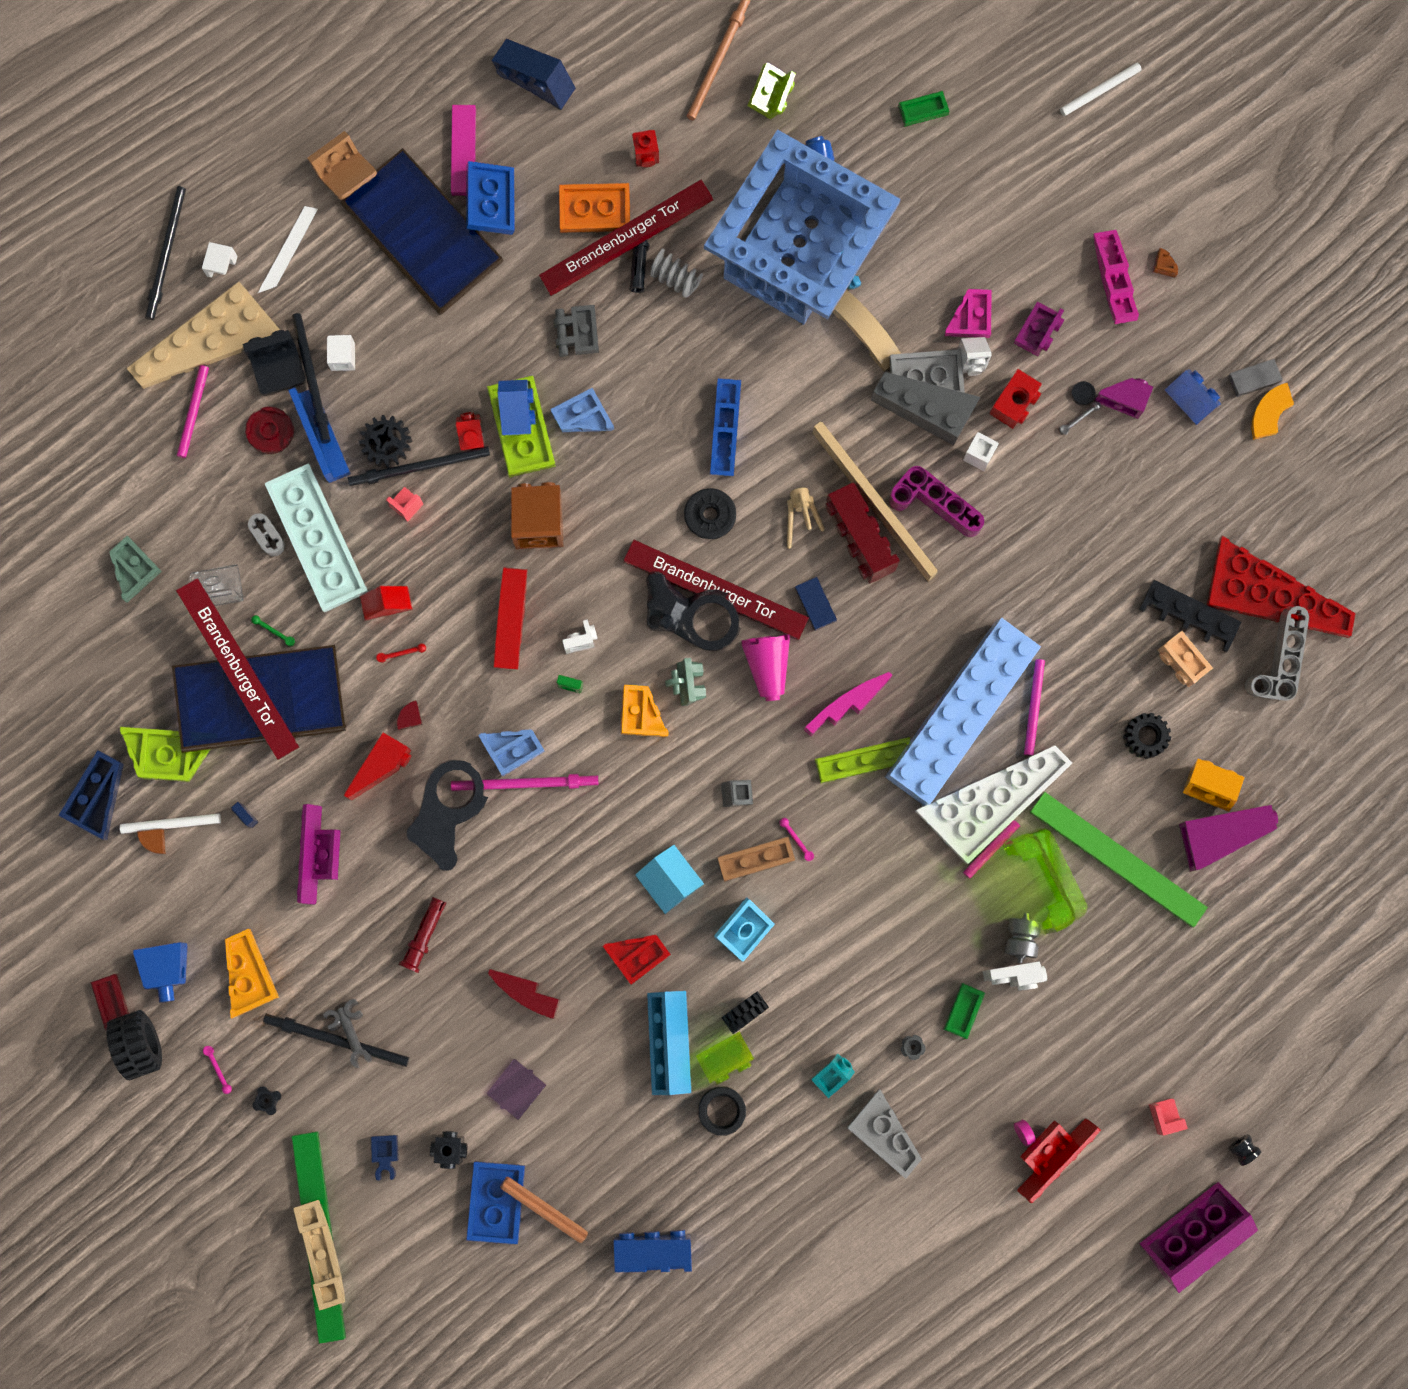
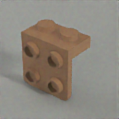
M345 131L307 158L318 178L340 200L351 195L377 175L375 168L357 151L353 141Z

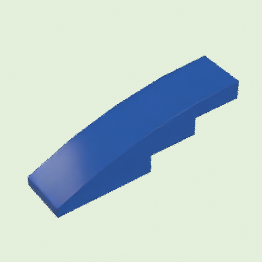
M719 378L717 380L710 474L734 476L741 380Z

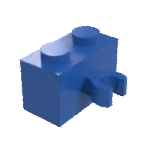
M528 380L498 381L502 435L531 434V425L536 424L535 410H530V403H534L533 388L528 389Z

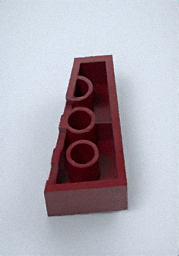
M854 482L828 494L827 503H825L826 510L830 516L834 515L838 523L836 528L841 537L845 536L849 544L847 545V550L852 558L856 557L860 565L857 568L861 577L867 579L869 584L895 572L900 560L897 554L891 556L890 543L886 536L880 537L878 534L880 533L879 524L872 515L868 517L867 512H869V508Z

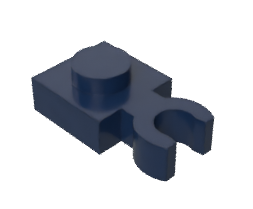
M398 1135L371 1136L372 1163L379 1162V1167L375 1172L376 1180L382 1179L381 1173L383 1170L389 1171L390 1180L395 1179L396 1170L391 1165V1161L399 1160Z

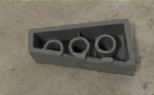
M884 372L873 392L871 401L954 445L980 397Z

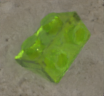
M740 1031L696 1055L710 1083L715 1081L716 1085L729 1079L728 1073L737 1069L740 1073L751 1067L750 1061L754 1059Z

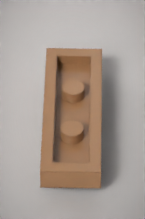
M789 837L717 857L724 882L795 861Z

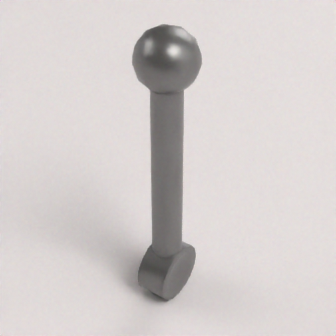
M1097 401L1093 402L1089 409L1068 425H1062L1059 430L1060 434L1067 435L1069 429L1094 410H1099L1101 407L1100 403Z

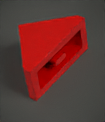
M379 586L360 596L365 620L413 610L408 586Z

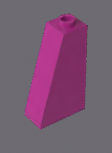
M1272 805L1180 823L1179 827L1190 872L1200 870L1276 830L1278 816L1276 811L1272 809Z

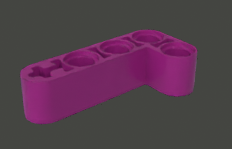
M921 466L911 467L894 486L889 497L890 506L897 511L905 510L915 498L919 499L967 537L978 535L984 525V517L978 510ZM916 475L920 477L922 482L915 484L910 480V476ZM936 490L940 494V498L934 499L928 492ZM902 493L906 496L907 500L900 502L895 498V494ZM955 505L959 512L956 514L951 513L947 506ZM964 512L966 515L961 521L960 518ZM972 520L975 521L976 524L972 527L968 525Z

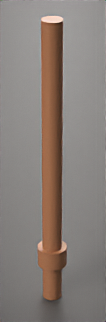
M741 0L736 11L732 12L727 31L687 114L688 119L692 121L696 119L738 27H741L744 22V14L750 0Z

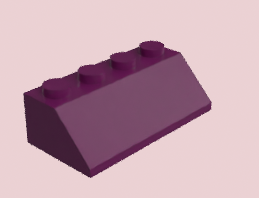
M1217 1182L1139 1244L1166 1280L1180 1293L1255 1234L1258 1229L1251 1214Z

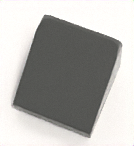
M730 780L721 784L724 807L753 804L751 780Z

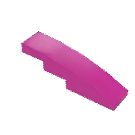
M1117 230L1094 233L1093 239L1098 265L1114 324L1137 321L1139 313L1133 299L1134 289L1128 274L1129 264Z
M887 672L843 694L823 709L805 727L804 731L812 737L827 719L835 726L850 708L859 714L891 679L892 674Z

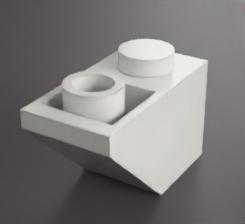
M986 338L961 339L958 349H961L963 374L968 373L969 376L980 375L985 371L992 356Z

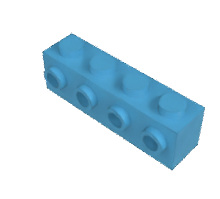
M686 991L647 993L652 1095L691 1093Z

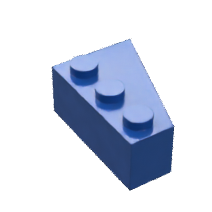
M671 1230L670 1235H660V1231L644 1232L645 1236L635 1237L634 1232L619 1233V1237L614 1238L615 1272H647V1270L670 1272V1269H684V1272H692L691 1235L685 1234V1230Z

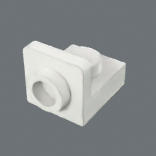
M588 619L583 620L586 634L573 633L563 640L566 654L594 647L593 640L597 639L594 625L589 626Z

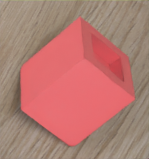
M405 487L394 499L390 496L386 499L389 506L407 522L423 505L421 498L417 494L411 493Z
M1170 1098L1149 1104L1157 1134L1164 1136L1188 1129L1185 1119L1179 1117L1174 1099Z

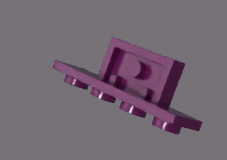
M303 804L301 815L297 903L315 905L317 903L318 880H338L341 830H321L322 807L312 804Z

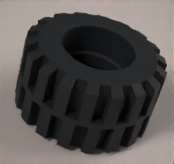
M137 1010L109 1020L106 1031L108 1048L117 1070L126 1080L130 1081L161 1069L162 1050L153 1023L144 1011Z

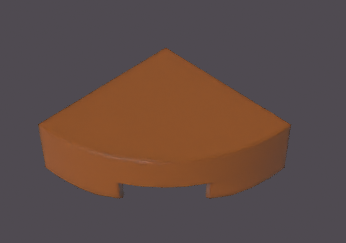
M1159 248L1153 272L1176 278L1178 275V265L1168 251Z
M163 829L137 832L139 841L147 850L157 854H166Z

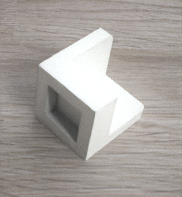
M209 242L202 270L207 277L211 278L213 273L225 275L228 265H235L238 256L232 247Z
M351 335L327 337V364L331 371L355 370V342Z
M977 432L963 461L984 471L999 443Z

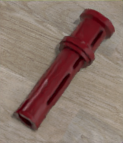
M434 897L431 898L413 940L408 941L407 952L398 965L419 973L420 969L418 967L424 954H427L429 951L427 945L447 904L446 902Z

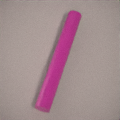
M1013 820L963 871L964 875L971 879L1013 835L1020 825Z

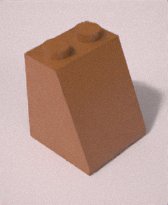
M545 482L541 486H531V484L523 483L518 484L517 487H511V537L516 549L564 547L560 485H555L553 482Z

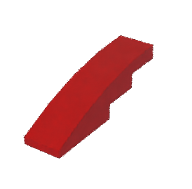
M503 567L495 643V668L519 669L528 569Z

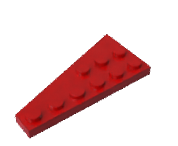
M1223 535L1219 538L1207 601L1208 606L1275 622L1280 621V615L1285 608L1301 606L1309 614L1307 629L1345 638L1352 636L1355 612L1331 598H1325L1315 592L1316 590L1312 587L1305 586L1296 581L1295 577L1264 559L1260 560L1248 553L1247 549L1231 543ZM1291 614V619L1297 621L1298 616Z

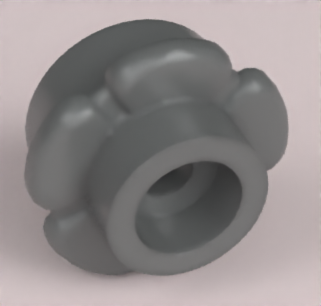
M917 1035L912 1037L906 1036L902 1040L901 1052L905 1057L908 1056L910 1060H917L920 1058V1055L924 1054L925 1044H923L921 1037ZM911 1045H915L914 1050L911 1049Z

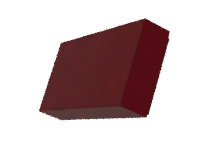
M117 974L90 982L105 1030H107L109 1020L129 1014Z

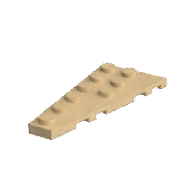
M238 282L127 369L145 389L169 380L171 376L193 371L194 368L200 365H209L239 354L244 350L242 344L247 343L250 339L255 337L264 338L280 329L243 285Z

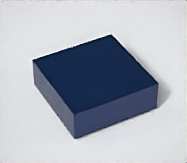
M237 802L231 807V810L245 826L253 828L259 823L244 804Z

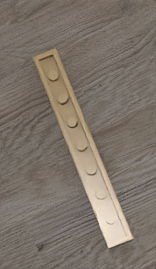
M823 422L816 424L813 429V435L851 483L854 482L865 502L927 582L932 580L938 570Z

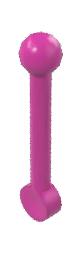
M787 818L780 819V826L786 828L803 851L805 860H813V852L806 849L789 826V820Z
M205 1046L203 1053L209 1057L223 1086L222 1092L229 1094L232 1087L226 1083L213 1055L214 1048L212 1046Z

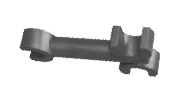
M351 999L344 1007L339 1008L337 1011L328 1010L323 1016L326 1019L335 1017L334 1023L328 1025V1029L331 1031L339 1029L342 1025L353 1052L350 1057L351 1064L355 1068H359L358 1058L364 1056L365 1060L369 1063L371 1062V1055L362 1049L350 1020H358L363 1016L360 1010L351 1013L352 1007L358 1005L357 1000Z

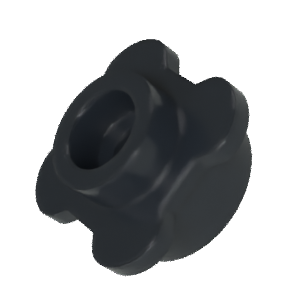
M262 1086L257 1090L258 1095L252 1107L255 1111H265L268 1115H274L277 1111V1102L282 1097L279 1091H270L267 1087ZM266 1098L269 1099V1103H265Z

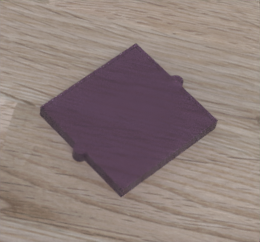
M514 1059L487 1092V1095L500 1104V1109H506L519 1120L546 1087V1084L533 1074L532 1069L528 1070Z

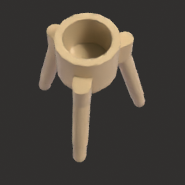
M808 488L792 490L790 492L791 499L787 500L788 549L792 547L794 508L797 512H803L808 530L812 528L808 513L809 508L820 531L825 530L814 505L813 496H810Z

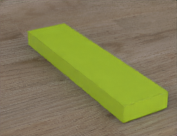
M910 737L817 758L815 763L820 783L890 768L895 764L911 739Z

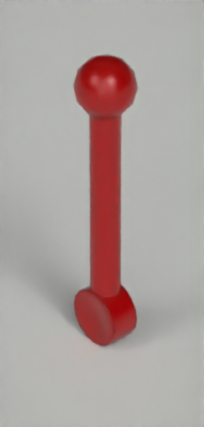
M420 643L417 647L389 654L379 653L376 659L380 663H384L389 658L413 652L423 653L426 651V645Z

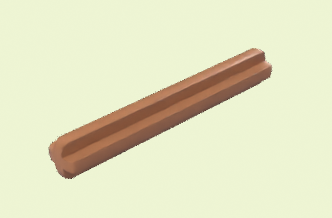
M506 1177L501 1183L500 1188L577 1242L582 1243L587 1237L588 1232L510 1177Z

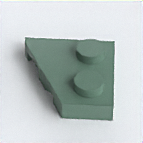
M126 536L109 551L112 563L115 566V575L122 591V599L127 603L162 572L129 536Z

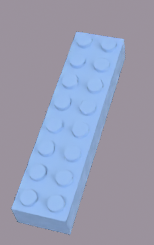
M1003 618L995 621L915 733L910 743L888 771L885 778L923 806L930 805L1041 646Z

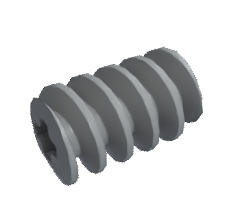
M662 248L651 266V277L656 278L659 276V282H666L667 287L671 288L674 286L675 292L679 293L682 291L683 297H689L699 286L703 273L695 277L697 269L693 268L690 272H687L689 264L686 263L679 267L681 259L678 258L674 263L671 262L673 254L670 253L665 258V249Z

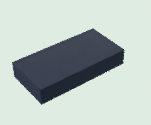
M817 577L795 586V590L814 631L837 622V618Z

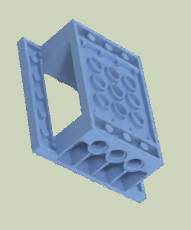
M777 130L704 244V249L724 260V279L802 324H805L812 311L828 320L898 207L901 199ZM784 163L783 182L746 241H742L737 238L739 232ZM813 219L818 223V226L810 229L805 225V222ZM797 238H802L805 240L806 245L799 248L793 244V241ZM785 257H790L794 260V264L788 267L781 260Z

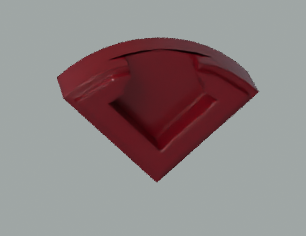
M417 700L410 702L401 710L397 720L398 730L423 725Z

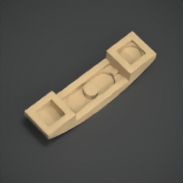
M846 290L833 313L839 320L842 319L870 351L869 355L885 372L890 368L889 356L901 354V352L876 318L856 297Z
M313 1201L293 1208L299 1233L303 1235L315 1282L313 1287L319 1311L344 1303L345 1294L339 1263L320 1201Z

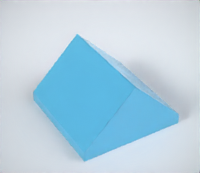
M675 845L653 858L635 874L665 914L704 885Z
M746 897L714 935V938L744 962L775 924Z

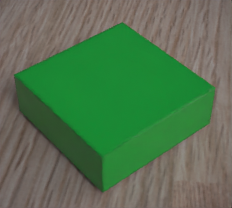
M558 675L556 683L559 688L579 694L582 692L583 681Z

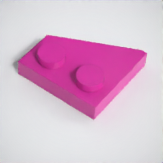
M968 289L950 324L946 328L944 336L990 338L992 290Z

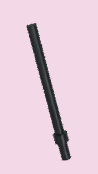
M181 186L176 188L153 286L147 296L149 302L145 318L148 320L155 319L158 304H161L163 297L161 291L186 193V188Z
M295 313L292 315L314 409L315 415H313L315 427L318 428L321 443L326 444L331 441L327 427L329 425L328 416L323 410L302 315Z
M487 446L378 471L376 469L366 470L364 474L348 477L349 486L363 483L375 484L379 483V480L490 456V451Z
M267 1013L264 1016L263 1023L281 1028L282 1032L289 1034L294 1032L351 1050L349 1042L345 1037L296 1023L295 1019L289 1017L283 1019ZM360 1042L362 1049L366 1050L372 1057L407 1067L410 1057Z

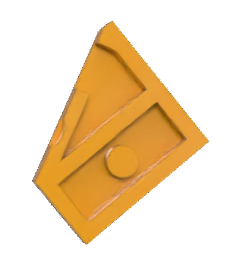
M623 685L621 734L668 737L669 732L662 722L661 714L653 701L649 686Z

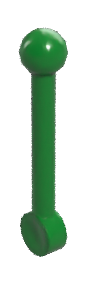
M258 615L251 617L253 624H259L285 641L287 646L292 647L295 645L293 637H287L264 623Z

